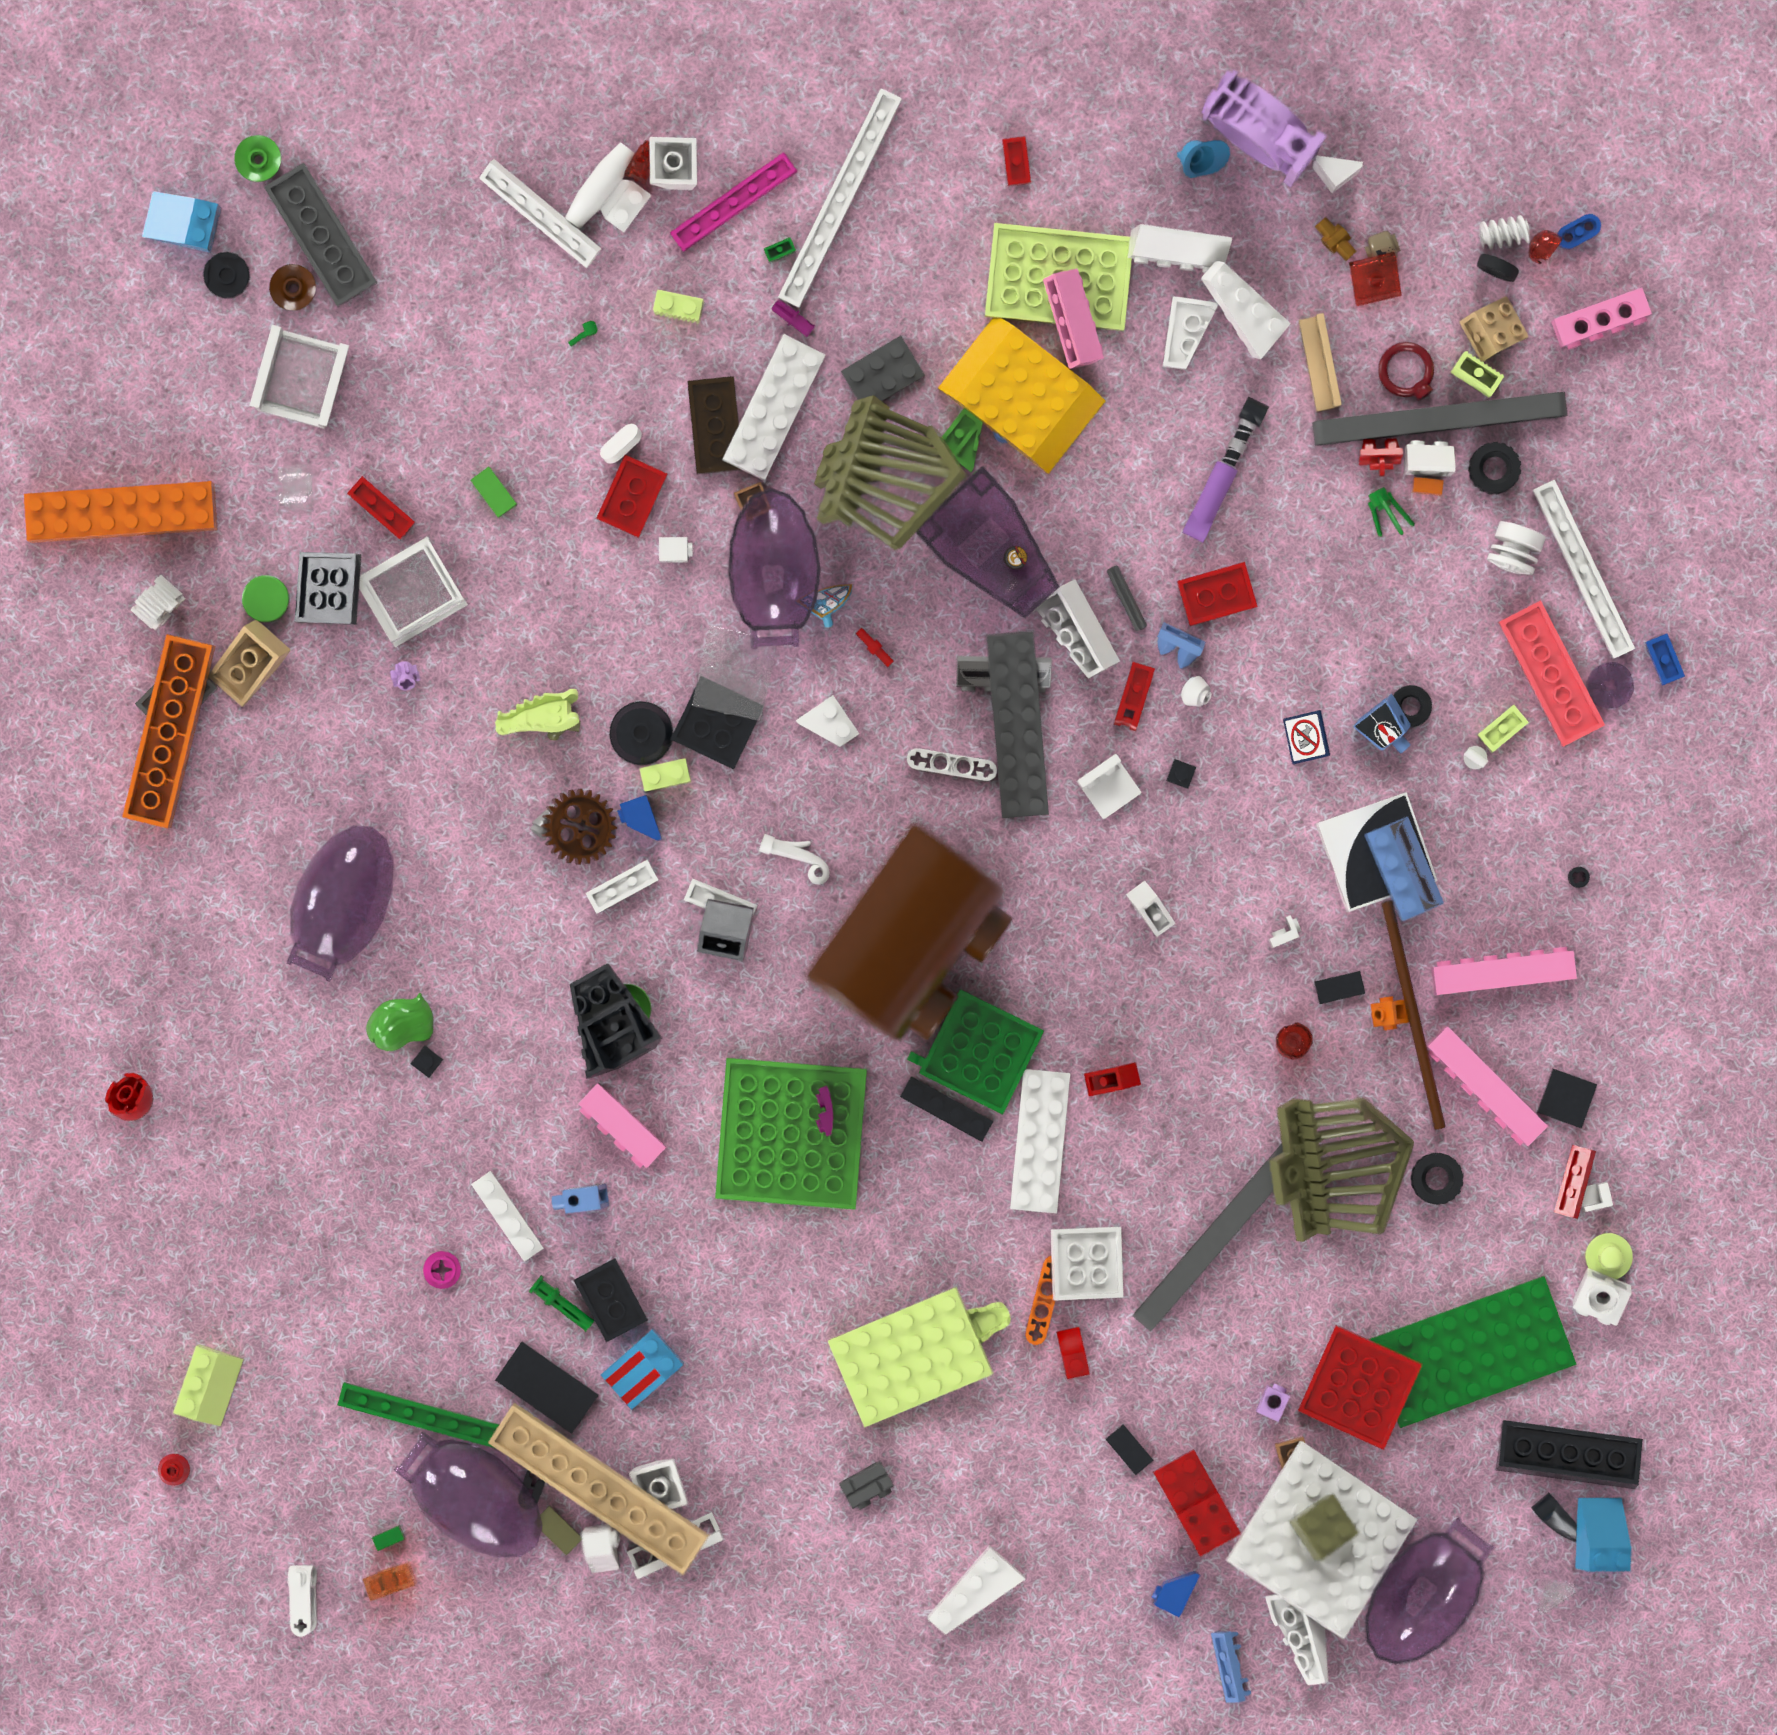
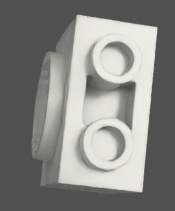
M1587 1268L1574 1296L1573 1309H1576L1575 1311L1580 1315L1596 1317L1599 1322L1605 1325L1613 1324L1617 1326L1632 1294L1631 1285ZM1604 1291L1609 1295L1606 1298H1600L1597 1294Z

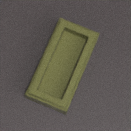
M550 1505L533 1522L565 1555L582 1540V1536Z

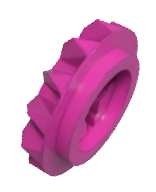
M439 1251L431 1254L426 1259L423 1273L426 1281L431 1286L438 1289H446L458 1281L461 1274V1266L453 1254ZM441 1260H443L445 1267L452 1268V1270L445 1273L444 1280H442L439 1272H432L433 1269L440 1267Z

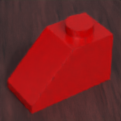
M1136 1062L1084 1073L1089 1096L1141 1085Z
M1075 1327L1057 1331L1066 1378L1072 1379L1090 1375L1080 1328Z

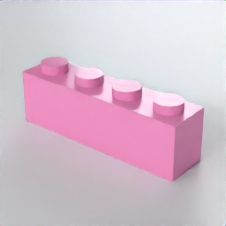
M1078 268L1054 273L1044 278V285L1069 369L1093 364L1103 359L1102 345L1098 340L1096 324L1091 316L1089 301L1086 298L1083 280L1079 275Z
M597 1083L578 1103L582 1107L579 1111L589 1120L593 1117L599 1123L596 1127L604 1135L607 1136L610 1133L616 1139L613 1143L621 1151L624 1152L627 1149L633 1155L630 1159L638 1167L641 1168L644 1165L648 1168L666 1149V1146L601 1084Z

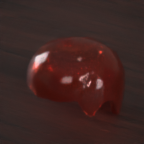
M1541 230L1533 236L1529 244L1528 255L1530 259L1537 264H1542L1539 259L1548 260L1561 243L1562 237L1551 230Z
M1298 1022L1284 1026L1276 1036V1049L1281 1056L1288 1059L1302 1058L1308 1053L1313 1044V1035L1307 1026Z

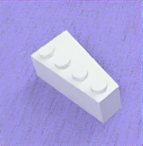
M1215 261L1202 276L1203 283L1224 311V315L1237 331V335L1248 348L1250 355L1254 358L1262 359L1291 323L1224 262Z
M989 1545L928 1615V1620L946 1635L1024 1581L1025 1576Z

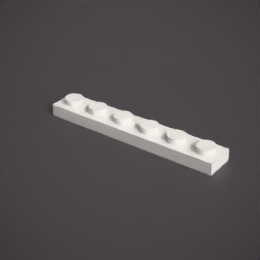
M495 159L489 162L479 179L587 268L591 265L601 248Z

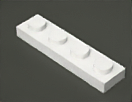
M492 1171L471 1184L524 1262L544 1248Z

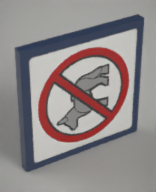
M1321 710L1283 719L1292 765L1331 756Z

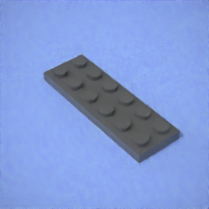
M304 163L264 187L337 307L377 284L376 279Z

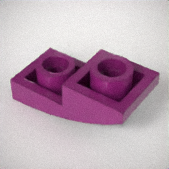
M826 1085L818 1089L820 1093L816 1097L820 1107H825L827 1111L818 1114L820 1119L816 1120L820 1133L825 1132L826 1136H829L833 1128V1106L830 1092Z

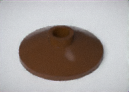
M288 264L274 272L269 283L271 298L280 308L288 311H297L307 307L312 302L316 293V282L311 272L305 267L297 264ZM293 284L298 286V290L295 293L289 290Z

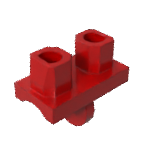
M1396 438L1385 440L1384 449H1376L1375 440L1364 439L1359 454V466L1370 465V470H1378L1379 477H1384L1385 470H1393L1394 464H1401L1403 448H1399Z

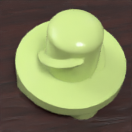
M1604 1233L1596 1236L1589 1243L1585 1252V1260L1589 1269L1618 1279L1624 1276L1630 1269L1633 1253L1629 1243L1623 1237L1613 1233Z

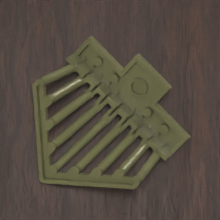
M872 395L856 400L853 403L848 423L845 426L843 439L827 444L823 450V457L816 472L817 476L814 485L820 489L825 488L826 491L819 506L816 520L822 524L840 520L848 527L852 526L853 521H855L892 549L898 550L904 546L964 480L966 473L936 428L932 425L925 426L889 410V406ZM889 419V420H891V421H894V422H896V423H898V424H900V425H903V426H905V427H907V428H909V429H912V430H914V431H916V432H918V433H921V434H923L924 436H922V435H920V434H917V433H914V432H912V431H909V430H907V429H904V428H902V427H899V426H897V425L891 424V423H889V422H886V420ZM887 431V432H889V433H892V434H894V435L900 436V437H902V438H899V437H896V436H893V435H889V434H886V433H883V432ZM887 443V444L894 445V446H897V447H900V448H904V449H907V450L898 449V448H894V447H890V446H885V445H881V444ZM880 455H887V456L896 457V458H900V459H905V460H909V461H913V462H908V461H903V460H897V459H892V458L881 457ZM889 467L943 477L946 480L940 486L933 487L872 469ZM876 480L928 494L930 497L924 504H917L867 483ZM861 495H872L910 510L915 514L908 521L903 522L861 498ZM857 508H862L899 529L894 537L890 536L858 513Z
M1358 1097L1354 1100L1313 1104L1312 1100L1291 1099L1277 1107L1283 1153L1270 1160V1171L1276 1205H1285L1290 1202L1296 1241L1304 1242L1316 1234L1330 1235L1331 1228L1371 1234L1385 1232L1414 1146V1141L1366 1098ZM1358 1109L1361 1111L1358 1113L1315 1118V1114L1320 1112ZM1369 1119L1372 1121L1371 1123L1317 1131L1320 1126L1361 1121L1367 1122ZM1380 1130L1384 1132L1330 1143L1319 1144L1324 1139L1342 1137L1367 1132H1378ZM1392 1140L1396 1142L1321 1158V1156L1332 1151L1380 1142H1390ZM1397 1152L1395 1160L1391 1163L1323 1173L1324 1170L1335 1164ZM1390 1173L1385 1184L1325 1188V1185L1335 1180ZM1383 1194L1378 1205L1327 1203L1328 1198L1335 1196ZM1329 1213L1376 1216L1373 1224L1329 1218Z

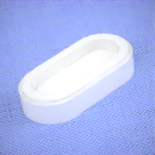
M628 424L604 444L600 455L605 462L609 464L615 463L630 451L641 439L642 433L635 424Z

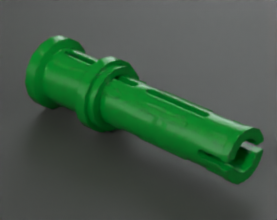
M540 1275L528 1292L535 1293L544 1300L546 1306L552 1305L586 1332L595 1320L560 1294L559 1288L552 1287Z

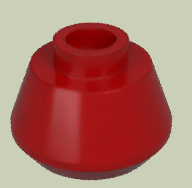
M169 1454L161 1459L158 1465V1474L164 1483L177 1486L187 1480L190 1474V1465L182 1455Z

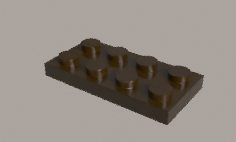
M734 376L687 381L697 475L742 470L722 460L739 426Z

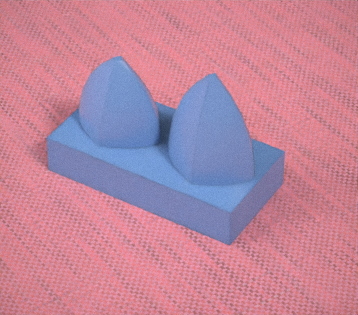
M1163 622L1157 636L1158 650L1161 655L1171 652L1176 646L1179 647L1177 659L1180 669L1189 666L1198 656L1200 657L1206 643Z

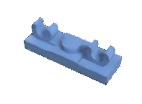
M1217 1631L1211 1633L1226 1703L1246 1701L1245 1696L1250 1695L1251 1690H1243L1242 1685L1249 1680L1248 1678H1241V1666L1237 1654H1235V1650L1240 1649L1241 1644H1233L1232 1640L1234 1636H1238V1632Z

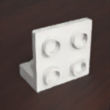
M1117 754L1077 781L1103 819L1141 794L1140 789L1121 764Z

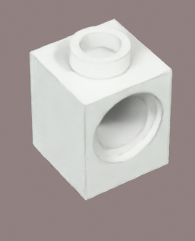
M659 537L660 563L688 562V557H693V544L688 543L687 537Z

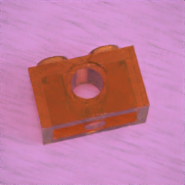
M410 1561L369 1574L363 1578L370 1601L415 1586L417 1583Z

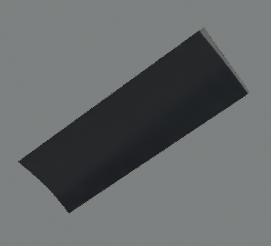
M1503 1420L1495 1470L1636 1489L1639 1485L1643 1439Z

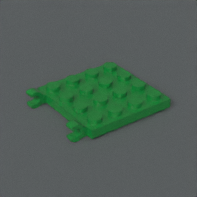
M960 989L958 998L949 1010L927 1057L924 1058L911 1051L907 1060L921 1066L919 1074L1003 1115L1044 1030Z

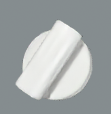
M1479 746L1469 747L1464 753V763L1470 769L1484 768L1488 762L1485 750Z

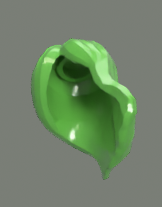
M418 993L414 999L388 1000L378 1006L370 1016L366 1025L367 1036L372 1043H375L376 1047L384 1051L398 1050L412 1041H426L433 1034V1013L421 993Z

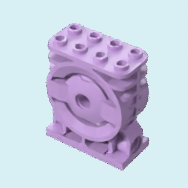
M1235 69L1232 73L1227 71L1220 80L1217 91L1213 89L1206 98L1203 110L1201 111L1203 113L1202 119L1204 121L1209 119L1216 130L1257 162L1270 169L1283 172L1286 175L1283 183L1291 188L1319 151L1326 135L1318 131L1315 136H1312L1308 133L1303 122L1279 100L1250 82L1247 78L1237 77L1238 72Z

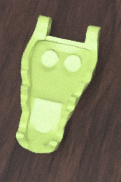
M569 689L564 693L535 695L533 701L525 699L523 704H516V709L510 710L509 713L498 711V717L495 721L496 732L500 735H507L523 731L560 732L569 729L579 723V715L571 712V704L578 700V691L576 689Z
M1001 1302L967 1310L981 1343L988 1340L995 1332L1007 1327L1011 1321L1007 1307Z

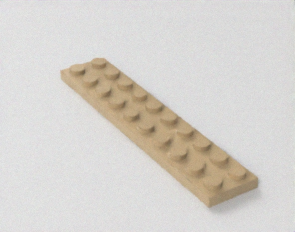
M516 1403L511 1406L488 1442L682 1575L685 1574L709 1537V1534Z

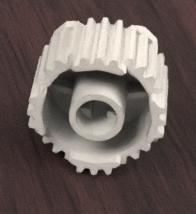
M162 575L154 580L156 583L154 586H150L142 592L135 601L136 605L131 609L137 617L154 630H157L160 625L163 626L172 616L170 613L175 608L177 609L186 599Z

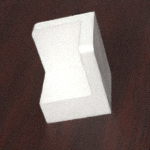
M1607 1182L1587 1186L1582 1203V1210L1584 1212L1613 1206Z

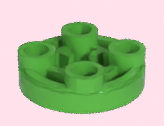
M262 575L255 577L243 590V607L250 617L259 622L268 623L280 619L289 606L290 597L287 587L282 581L273 576Z

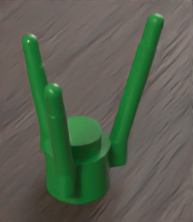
M1385 487L1376 490L1368 496L1371 502L1367 504L1371 509L1379 537L1382 536L1376 508L1379 511L1385 509L1400 535H1403L1404 532L1389 507L1391 504L1411 526L1415 525L1409 515L1394 499L1391 492L1386 491Z

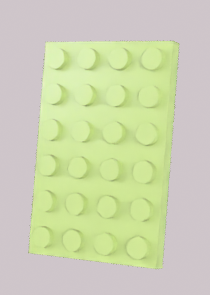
M994 223L985 317L1056 324L1043 279L1054 273L1078 268L1096 328L1124 331L1132 258H1128L1130 237Z
M957 1287L828 1340L864 1427L994 1374Z

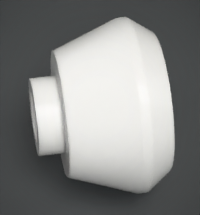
M1192 677L1182 689V701L1187 706L1200 707L1206 705L1211 699V689L1202 677Z

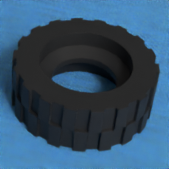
M1493 442L1484 444L1470 458L1468 467L1470 480L1473 481V485L1478 487L1481 492H1486L1487 494L1497 495L1508 491L1515 485L1521 474L1519 455L1514 452L1511 446L1509 447L1505 443ZM1499 457L1505 462L1506 473L1502 478L1492 480L1484 474L1483 465L1488 458Z
M1443 1153L1424 1155L1412 1168V1188L1416 1195L1425 1202L1435 1205L1446 1204L1454 1200L1457 1194L1459 1195L1461 1192L1460 1189L1464 1183L1462 1168L1449 1155ZM1441 1167L1446 1170L1449 1181L1445 1188L1433 1190L1427 1185L1426 1174L1431 1168Z

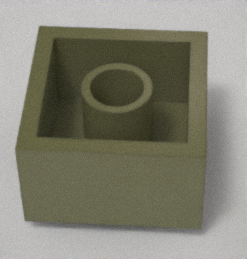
M1334 1494L1325 1495L1289 1520V1523L1315 1561L1324 1559L1360 1534Z

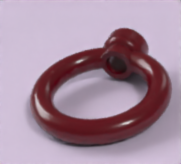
M1401 342L1392 345L1384 352L1379 361L1378 374L1386 390L1399 397L1415 396L1418 401L1424 399L1433 391L1430 384L1434 376V362L1425 348L1416 343ZM1399 352H1414L1424 362V377L1411 388L1398 387L1388 376L1389 361Z

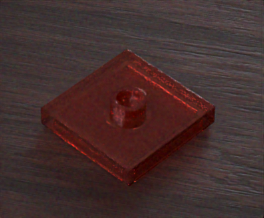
M1395 252L1349 262L1356 307L1402 296Z

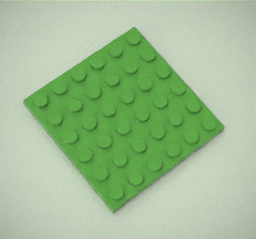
M726 1058L715 1199L856 1210L867 1069ZM826 1085L828 1086L833 1106V1128L829 1136H826L825 1132L820 1133L816 1120L820 1119L818 1114L827 1111L825 1107H820L816 1097L820 1093L818 1089Z

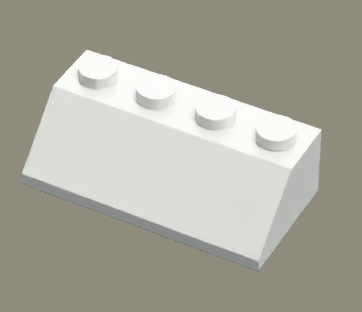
M1140 224L1131 230L1128 258L1134 259V262L1139 264H1148V261L1157 262V266L1171 267V264L1180 265L1179 269L1193 271L1194 268H1200L1203 273H1206L1215 261L1226 262L1232 237Z

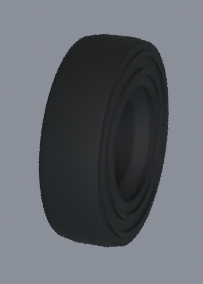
M1481 254L1477 262L1479 269L1504 281L1514 282L1519 273V269L1511 263L1489 254Z
M1407 685L1401 687L1393 694L1401 709L1402 702L1408 697L1416 698L1419 701L1420 709L1417 714H1405L1410 727H1417L1427 721L1432 711V701L1429 694L1423 688Z

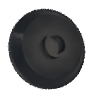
M645 701L633 702L622 707L615 714L610 725V741L615 752L623 760L635 765H648L658 761L668 752L672 744L673 726L669 716L659 706Z

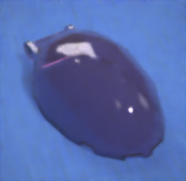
M772 488L751 496L738 513L729 541L727 575L732 601L743 623L750 628L752 650L765 646L793 645V647H799V629L807 623L812 609H814L818 596V585L820 584L821 567L817 542L812 527H810L806 518V513L789 494ZM791 629L792 636L757 637V631Z
M351 826L333 835L313 855L297 883L290 907V936L294 946L287 964L297 965L325 977V980L330 982L337 966L351 961L367 947L384 921L393 891L394 861L387 839L374 827ZM298 950H303L331 962L330 969L297 956Z
M421 1432L418 1442L400 1466L397 1465L394 1471L411 1484L412 1493L423 1514L444 1535L470 1550L497 1558L521 1557L538 1545L543 1527L538 1504L532 1498L523 1480L499 1457L463 1441L441 1440L437 1442L428 1434ZM426 1445H430L432 1450L424 1458L413 1475L408 1473V1469Z
M1459 1517L1454 1520L1446 1532L1431 1533L1404 1549L1388 1565L1374 1588L1365 1616V1632L1367 1643L1374 1652L1376 1659L1384 1660L1394 1665L1418 1661L1442 1647L1465 1624L1479 1600L1485 1576L1483 1563L1495 1546L1493 1544L1489 1545L1465 1526ZM1457 1530L1484 1552L1481 1557L1477 1555L1470 1547L1452 1535V1532Z

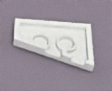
M1172 297L1163 367L1186 370L1219 305L1217 302Z

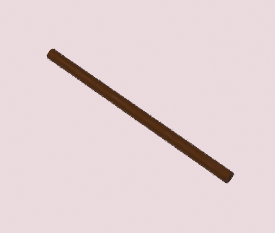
M1393 900L1381 902L1433 1126L1435 1130L1446 1127Z

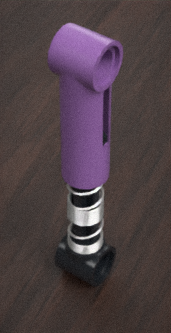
M1248 396L1238 416L1240 418L1239 427L1234 430L1235 435L1231 437L1227 445L1228 448L1225 449L1226 454L1221 458V461L1216 462L1182 533L1202 543L1204 542L1213 524V520L1238 472L1235 465L1237 462H1240L1238 459L1246 450V443H1249L1250 434H1253L1252 431H1255L1256 427H1260L1269 409L1268 405Z

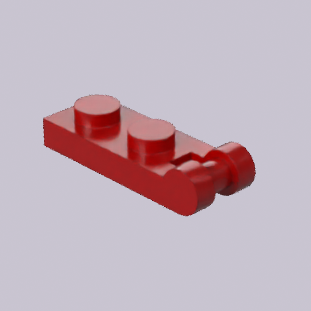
M1132 662L1113 725L1128 726L1129 730H1137L1155 668ZM1126 709L1134 711L1133 718L1124 716Z

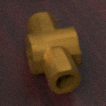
M1325 217L1315 226L1323 236L1320 239L1321 242L1332 254L1338 252L1347 261L1357 252L1348 242L1351 239L1349 233L1339 223L1334 226Z

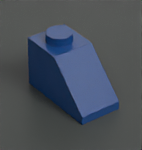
M647 795L620 804L621 809L617 810L621 823L626 822L628 827L654 840H662Z
M1192 1571L1163 1581L1161 1586L1157 1585L1151 1597L1155 1599L1153 1602L1154 1606L1180 1618L1200 1574Z

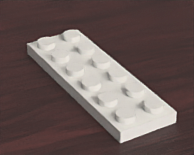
M786 334L782 335L722 460L763 481L766 479L825 354Z
M1025 1069L1023 1073L1010 1209L1057 1214L1070 1073Z

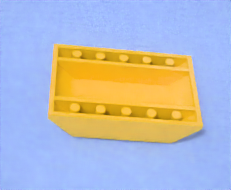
M1002 318L991 319L938 387L940 391L962 408L971 412L985 426L999 434L1008 444L1047 474L1051 472L1106 401L1086 381Z

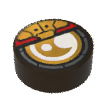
M1009 547L1003 556L1004 563L1010 569H1020L1027 563V553L1022 547Z

